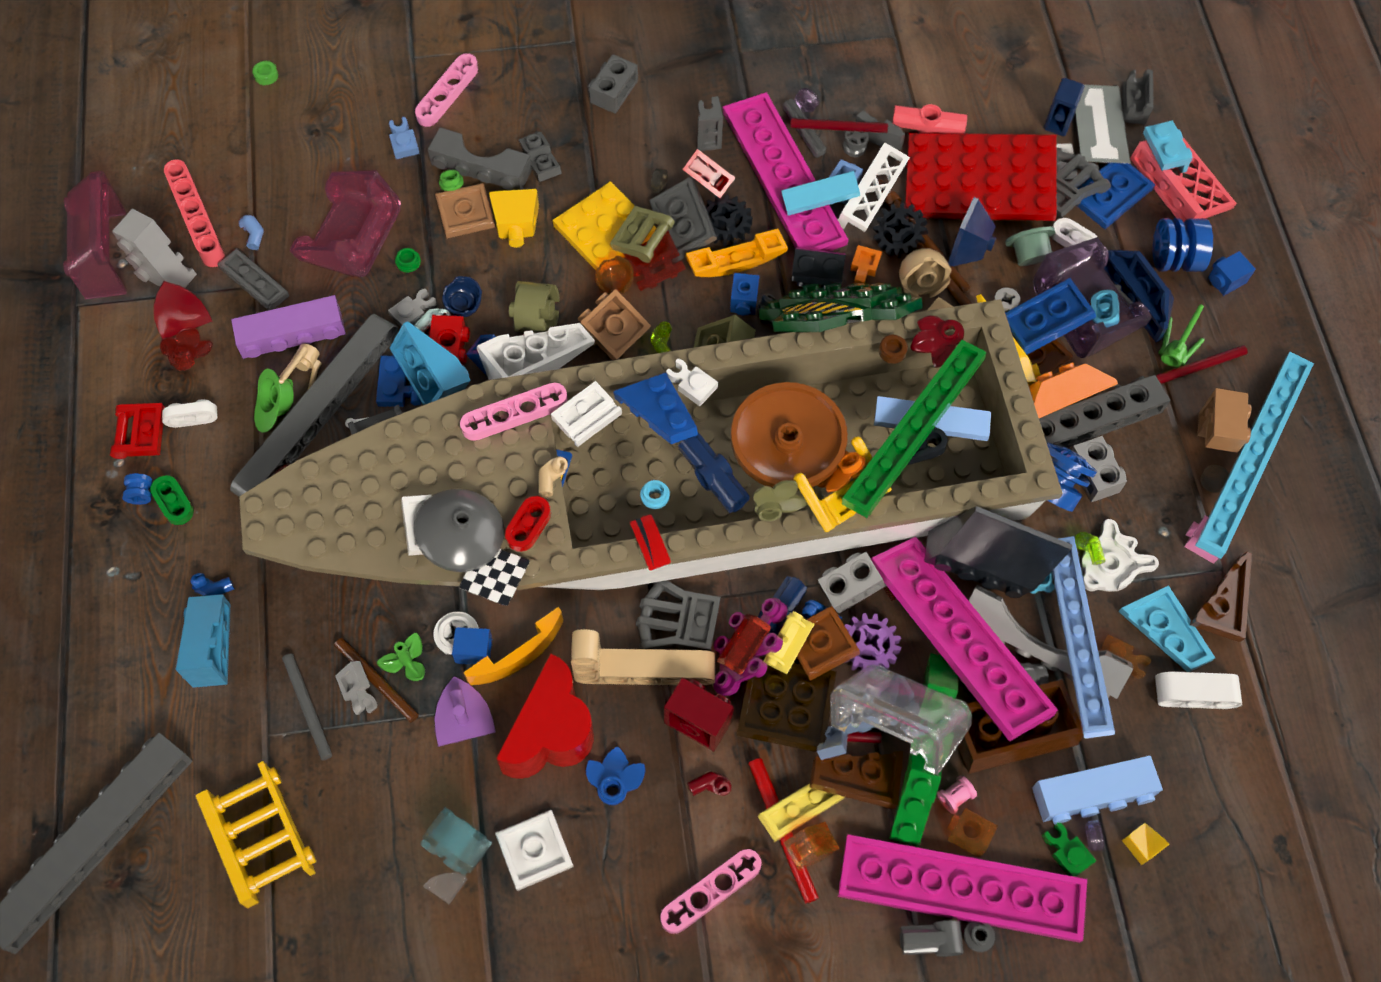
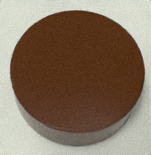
M898 335L884 337L879 346L880 357L885 362L891 364L903 361L908 350L907 342Z

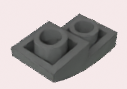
M864 110L856 117V122L878 123L875 117L870 116ZM888 119L883 122L888 123V133L868 132V141L881 147L886 143L898 151L902 149L905 133Z
M541 131L518 139L523 153L530 155L532 171L539 182L562 174L560 165L552 155L550 145Z

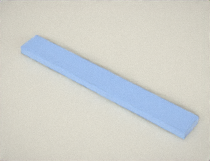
M1074 536L1058 538L1072 544V550L1056 566L1052 574L1084 739L1115 735Z

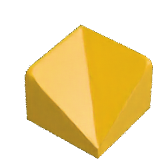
M1146 823L1122 840L1141 865L1169 845L1161 835Z

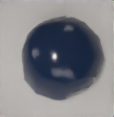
M457 276L450 284L445 286L442 303L445 309L453 316L469 317L481 305L482 290L478 282L471 277Z

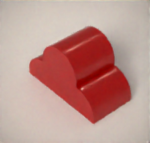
M550 654L496 758L502 774L517 779L531 777L537 774L547 762L560 767L573 766L583 761L593 747L594 732L590 711L586 704L575 696L572 674L568 665L553 654Z

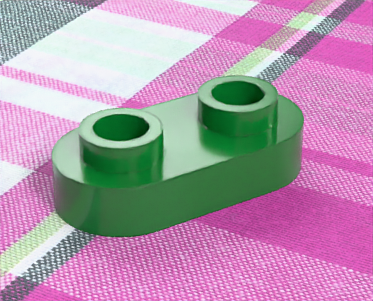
M168 475L155 479L150 491L167 520L174 525H183L190 521L194 514V509L176 479ZM171 490L169 494L164 495L165 491ZM184 510L182 514L176 515L178 511Z

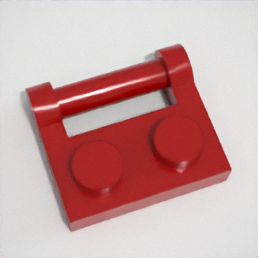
M162 403L117 405L115 415L117 416L114 445L110 449V456L116 459H125L127 456L160 455L163 433L162 411L165 408ZM134 416L131 442L126 444L128 420Z

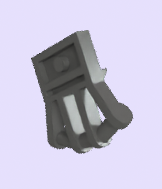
M1057 148V163L1059 161L1067 163L1057 172L1056 216L1061 219L1071 209L1078 206L1082 199L1096 193L1102 194L1107 192L1111 184L1108 179L1103 178L1098 170L1099 167L1094 163L1085 161L1083 155H1074L1063 152L1061 148ZM1075 169H1081L1082 171L1069 183L1064 180ZM1088 178H1092V180L1094 181V183L1088 186H1085L1081 189H1077Z
M667 580L654 582L646 597L641 599L639 606L642 609L641 615L636 620V626L639 629L641 639L639 649L660 650L676 647L681 650L711 651L721 597L684 591ZM662 591H666L683 602L682 604L657 599ZM657 610L679 614V622L651 618L652 612ZM650 629L674 632L676 636L652 640Z

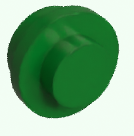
M403 248L397 253L395 263L400 271L409 273L419 268L421 258L415 250Z

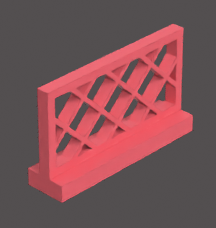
M1184 138L1183 141L1186 147L1190 148L1192 152V161L1190 163L1196 167V169L1188 167L1185 173L1194 176V181L1183 178V173L1180 172L1178 167L1171 168L1177 170L1178 175H1175L1171 169L1162 171L1147 140L1140 142L1131 155L1130 160L1144 176L1155 184L1153 189L1174 216L1181 219L1183 223L1188 218H1208L1233 209L1237 204ZM1199 178L1206 180L1209 183L1210 187L1198 183ZM1185 186L1192 188V193H1190L1185 188ZM1197 190L1208 194V199L1198 196ZM1213 196L1221 198L1224 204L1213 201ZM1199 204L1207 206L1206 210L1204 211Z

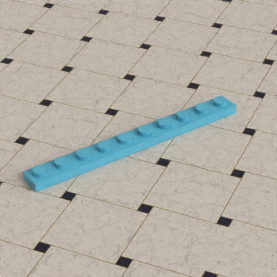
M1289 352L1285 357L1251 428L1250 440L1247 444L1243 445L1195 546L1219 559L1225 555L1314 363L1292 352Z

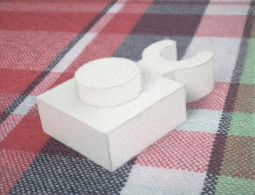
M681 359L676 360V367L681 370L680 372L674 373L670 369L666 370V374L671 382L680 383L678 391L698 406H701L718 388V382L697 366L692 371H689L687 364Z

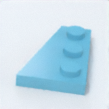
M1169 586L1128 604L1119 610L1120 614L1186 672H1191L1215 658L1196 627L1190 626L1191 619Z

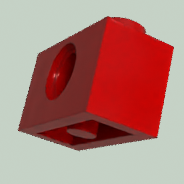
M432 315L429 337L456 356L461 365H466L467 350L464 349V344L469 342L470 328L465 326L464 317Z

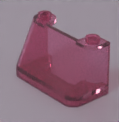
M376 170L332 172L326 182L325 192L333 206L314 241L309 236L297 237L289 251L300 261L352 277H364L370 271L400 212V199Z

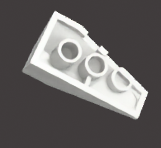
M580 323L550 327L548 331L533 333V330L525 331L524 335L509 337V334L499 335L478 345L477 351L488 379L492 380L559 369L592 346L595 340Z

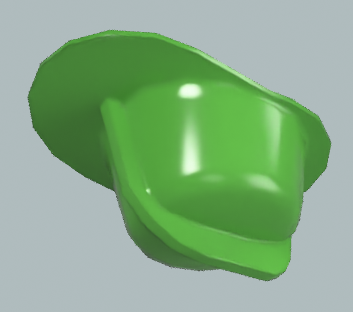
M270 368L265 369L260 374L258 380L254 420L258 431L262 433L268 432L276 422L277 416L284 415L291 408L294 398L292 380L286 379L283 384H280L279 379L281 377H278L275 371Z

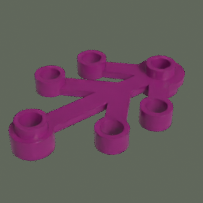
M769 598L763 602L761 607L763 615L748 638L746 629L749 622L748 618L741 612L732 614L729 619V625L735 629L736 657L732 663L730 651L733 648V642L725 636H719L715 640L714 649L719 652L720 671L715 676L713 687L718 694L731 696L738 691L742 681L752 677H762L766 673L767 664L758 657L770 652H778L783 646V640L775 633H769L764 638L763 643L758 645L757 643L771 622L780 623L786 617L788 608L779 599ZM749 661L747 668L741 669L744 663Z

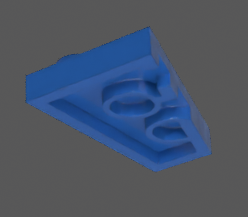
M666 373L613 391L615 400L620 404H626L630 408L631 413L636 417H642L649 423V427L671 445L698 435L696 424Z

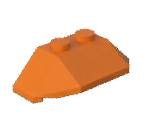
M1073 362L1058 367L1059 372L1056 374L1049 371L1037 376V382L1028 386L1038 417L1041 418L1118 383L1115 378L1086 363L1075 366Z

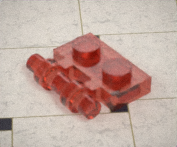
M669 231L664 234L653 251L654 256L649 263L643 262L638 257L623 253L633 276L637 277L644 274L645 278L636 282L640 291L649 287L653 289L658 286L657 283L669 277L673 279L678 276V273L686 270L682 260L675 264L671 261L680 256ZM647 242L641 244V246L645 247ZM664 264L665 269L652 274V269Z

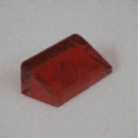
M746 614L717 659V662L737 674H743L749 661L754 657L764 638L769 633L771 626L755 615Z

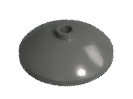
M449 489L433 495L424 502L415 519L414 535L420 551L430 562L449 571L467 572L485 566L497 555L504 538V524L498 509L484 496L466 489ZM463 518L467 522L461 524L457 521V519Z

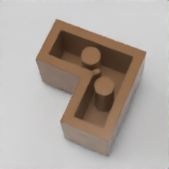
M1218 388L1214 390L1198 413L1197 436L1206 437V448L1238 453L1243 445L1249 442L1251 429L1247 426L1252 407L1251 404H1248V393Z

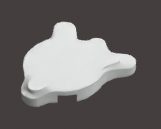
M1107 519L1101 525L1099 538L1087 547L1081 559L1085 589L1088 591L1102 590L1109 592L1122 590L1131 584L1140 573L1155 571L1159 566L1158 559L1152 555L1135 553L1134 549L1138 544L1137 539L1121 534L1117 523L1112 519Z

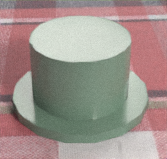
M1049 226L1023 231L1007 238L1005 244L1007 247L1015 248L1019 266L1041 263L1053 257L1049 237L1055 234V229Z

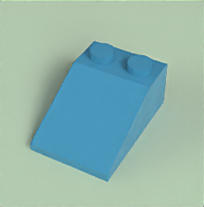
M410 322L403 323L390 346V350L422 404L426 405L465 390L471 380L467 369L461 365L458 358Z

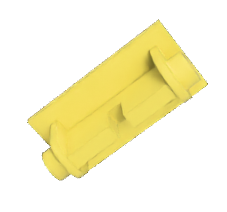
M794 611L787 615V619L778 634L783 640L782 648L776 653H767L764 659L767 665L785 674L789 672L814 626V623L803 619L802 615Z

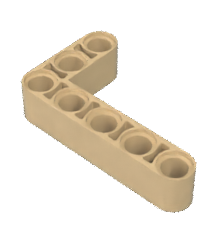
M582 629L572 633L571 664L574 680L578 683L678 685L682 677L688 681L694 679L702 685L714 683L715 654L711 651L601 649L598 632Z

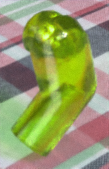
M666 321L660 322L655 327L650 339L657 353L671 351L667 341L670 337L672 326Z
M1080 532L1074 536L1076 548L1089 552L1092 565H1100L1106 562L1100 539L1097 536L1087 532Z

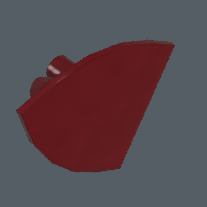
M163 281L153 305L154 320L163 340L212 322L208 310L196 295L180 285Z

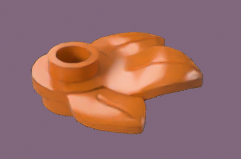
M845 451L836 471L828 479L816 486L826 488L827 492L840 490L851 479L859 477L867 466L865 458L856 452L849 453Z

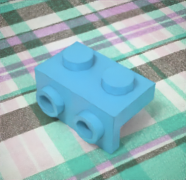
M1173 120L1145 127L1143 134L1161 170L1178 167L1181 173L1187 172L1192 161V152L1190 148L1186 147L1182 133L1176 128Z

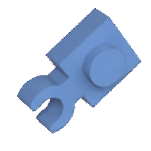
M405 117L402 118L403 124L401 126H395L393 120L389 121L392 134H389L396 159L419 154L413 129L409 130Z

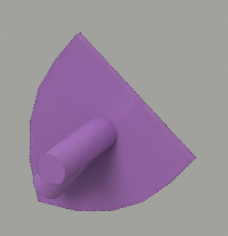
M454 676L443 690L437 703L435 732L438 746L495 733L493 718L483 697L471 685Z

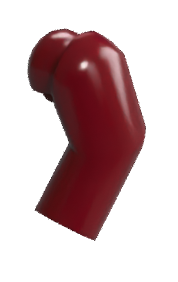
M707 772L687 783L692 796L705 790L717 795L726 796L732 789L730 780L715 772Z

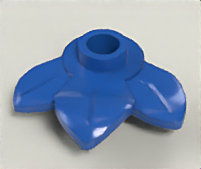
M619 747L611 750L606 755L603 763L589 760L586 768V776L589 783L598 789L600 800L607 805L621 803L625 799L627 792L633 791L641 785L645 775V765L643 763L628 765L627 758ZM614 786L618 789V792L615 795H609L607 789Z

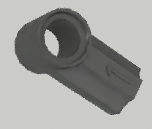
M940 921L932 923L933 925L901 926L900 946L902 955L935 953L936 956L941 957L962 955L963 946L960 922Z

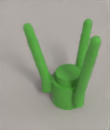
M1202 304L1198 306L1180 340H1173L1172 343H1169L1173 318L1170 317L1162 347L1158 352L1162 355L1161 359L1166 365L1171 367L1185 365L1189 357L1204 342V339L1200 338L1188 351L1186 350L1185 341L1204 308Z

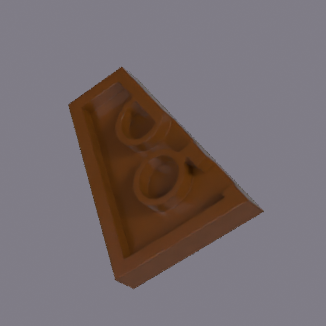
M895 751L892 754L868 753L862 756L844 754L823 760L816 756L813 760L809 788L895 809L898 806L903 751Z

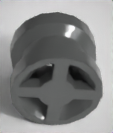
M846 131L843 142L844 152L851 157L862 156L867 149L869 133Z

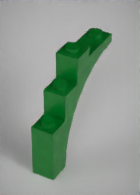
M930 653L924 673L920 706L928 717L933 731L914 735L903 787L890 832L891 840L917 847L920 845L932 803H934L941 781L942 758L950 734V716L958 692L957 674L941 655Z

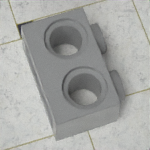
M1103 436L1074 445L1071 450L1085 458L1098 471L1094 478L1081 474L1090 482L1088 487L1082 486L1090 502L1120 493L1127 482L1124 469L1117 464L1113 449L1106 443ZM1089 455L1095 456L1097 460L1092 459ZM1101 477L1108 479L1110 483L1103 481Z
M867 552L851 555L846 560L847 563L839 568L832 567L822 574L823 577L818 579L838 614L886 586ZM861 568H868L870 572L866 578H856V574ZM836 583H845V589L841 593H833L832 589Z

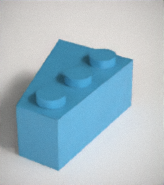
M223 594L188 597L187 607L184 609V626L176 671L192 687L228 684L231 604Z

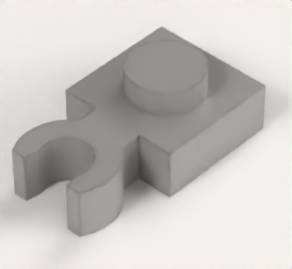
M422 289L417 293L414 300L407 296L390 308L388 312L390 317L400 327L405 322L415 325L424 315V310L433 309L437 303L434 297L424 301L428 297V292L426 289Z

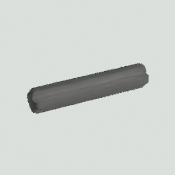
M794 99L786 100L783 103V109L790 120L792 118L807 119ZM797 129L814 157L818 158L826 153V147L814 129Z

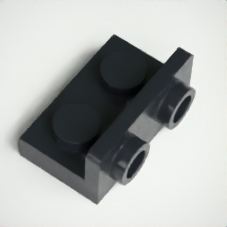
M796 247L791 281H795L796 285L801 287L809 284L821 285V288H825L829 284H841L842 287L846 254Z

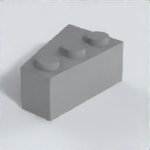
M131 209L112 231L118 240L117 245L125 252L126 260L135 269L134 274L144 282L150 281L158 286H161L163 281L186 288L197 275L193 269H189L181 263L184 257L179 252L173 253L168 246L171 241L156 222L148 216Z

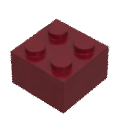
M682 677L664 706V724L714 752L732 722L734 706L730 705V700L725 696L717 693L714 696L707 692L704 685L694 679L688 681Z

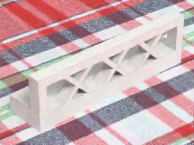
M886 143L883 144L858 185L860 196L850 199L838 218L843 230L848 222L864 232L867 230L910 157ZM890 155L900 161V165L889 167L888 156ZM886 174L889 183L879 185L876 176ZM875 191L878 201L868 202L865 194ZM865 209L867 215L865 222L853 215L856 210Z

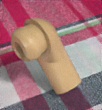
M553 458L540 468L539 496L551 497L553 495V482L563 475L568 468V462L565 458Z

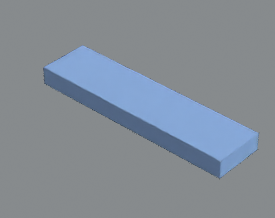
M878 396L874 426L895 428L915 401ZM950 406L935 427L943 430L947 436L988 441L991 412Z

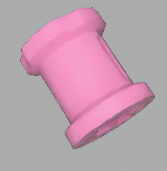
M959 775L954 784L946 790H939L937 796L942 805L950 813L955 814L961 804L969 798H976L977 792L966 777Z

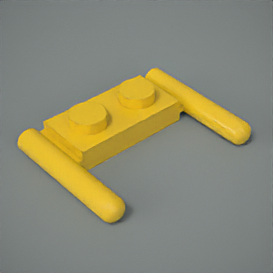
M856 436L851 440V444L856 453L865 458L868 465L873 457L862 438ZM797 473L794 476L793 480L797 482L800 492L825 533L856 514L855 511L842 505V498L857 478L852 479L840 490L834 491L822 500H819L803 473Z

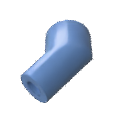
M245 215L239 220L240 228L244 227L243 230L249 232L246 246L251 250H258L264 229L255 217Z

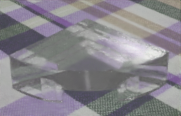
M445 873L432 877L425 883L424 887L447 904H450L467 878L459 873Z

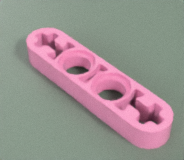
M460 55L417 105L415 114L421 126L430 127L437 123L478 72V65L473 55ZM451 79L460 80L456 85L448 84V81ZM438 95L446 96V99L443 101L434 100Z
M550 383L470 411L461 418L462 434L469 440H480L550 415L568 401L566 389L559 383ZM555 393L559 400L554 401L550 398V395ZM540 397H542V402H544L543 407L540 406ZM530 401L536 406L531 412H523L520 409L522 403ZM498 411H505L509 414L508 418L503 422L495 421L493 416ZM488 416L489 426L486 425L484 417ZM475 422L478 429L472 430L470 423Z
M750 849L740 851L676 898L662 910V927L671 934H678L759 873L761 868L759 855ZM745 857L747 860L753 859L755 861L752 866L754 870L750 872L746 868L741 871L739 877L742 880L738 881L735 873L728 867L733 865L736 871L742 865V858ZM726 874L731 878L732 886L728 890L722 891L716 887L715 878L718 875ZM696 892H702L707 896L708 903L702 909L694 908L691 905L690 898ZM685 901L687 909L694 916L689 918L686 912L680 917L681 924L679 926H676L674 923L668 925V913L672 911L674 914H678L683 910V906L680 903Z

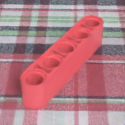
M171 160L165 165L164 173L193 243L203 263L208 267H217L218 263L225 258V254L195 183L183 161Z

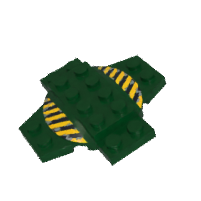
M856 283L847 285V288H841V284H829L825 288H819L818 284L804 285L803 289L789 291V295L783 296L779 300L768 302L769 306L759 309L760 320H773L774 332H822L847 325V320H861L862 322L869 320H897L922 309L923 306L922 297H911L910 293L902 294L901 287H891V283H876L870 285V287L868 283Z

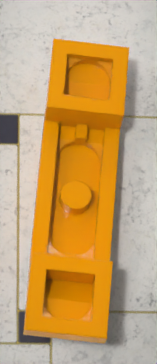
M774 229L756 234L754 241L713 252L710 247L686 253V258L695 276L717 277L757 267L785 253L788 247L779 229Z
M557 607L535 623L538 633L535 637L497 663L493 664L489 657L486 656L463 672L469 685H481L498 681L518 672L534 661L550 645L561 628L563 616L560 608Z

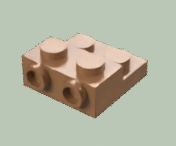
M615 289L610 295L607 292L603 293L595 301L598 306L593 311L588 308L577 318L595 340L593 346L597 344L612 360H617L651 327Z

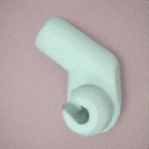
M429 309L414 326L425 333L431 326L432 315L451 316V313L447 309Z

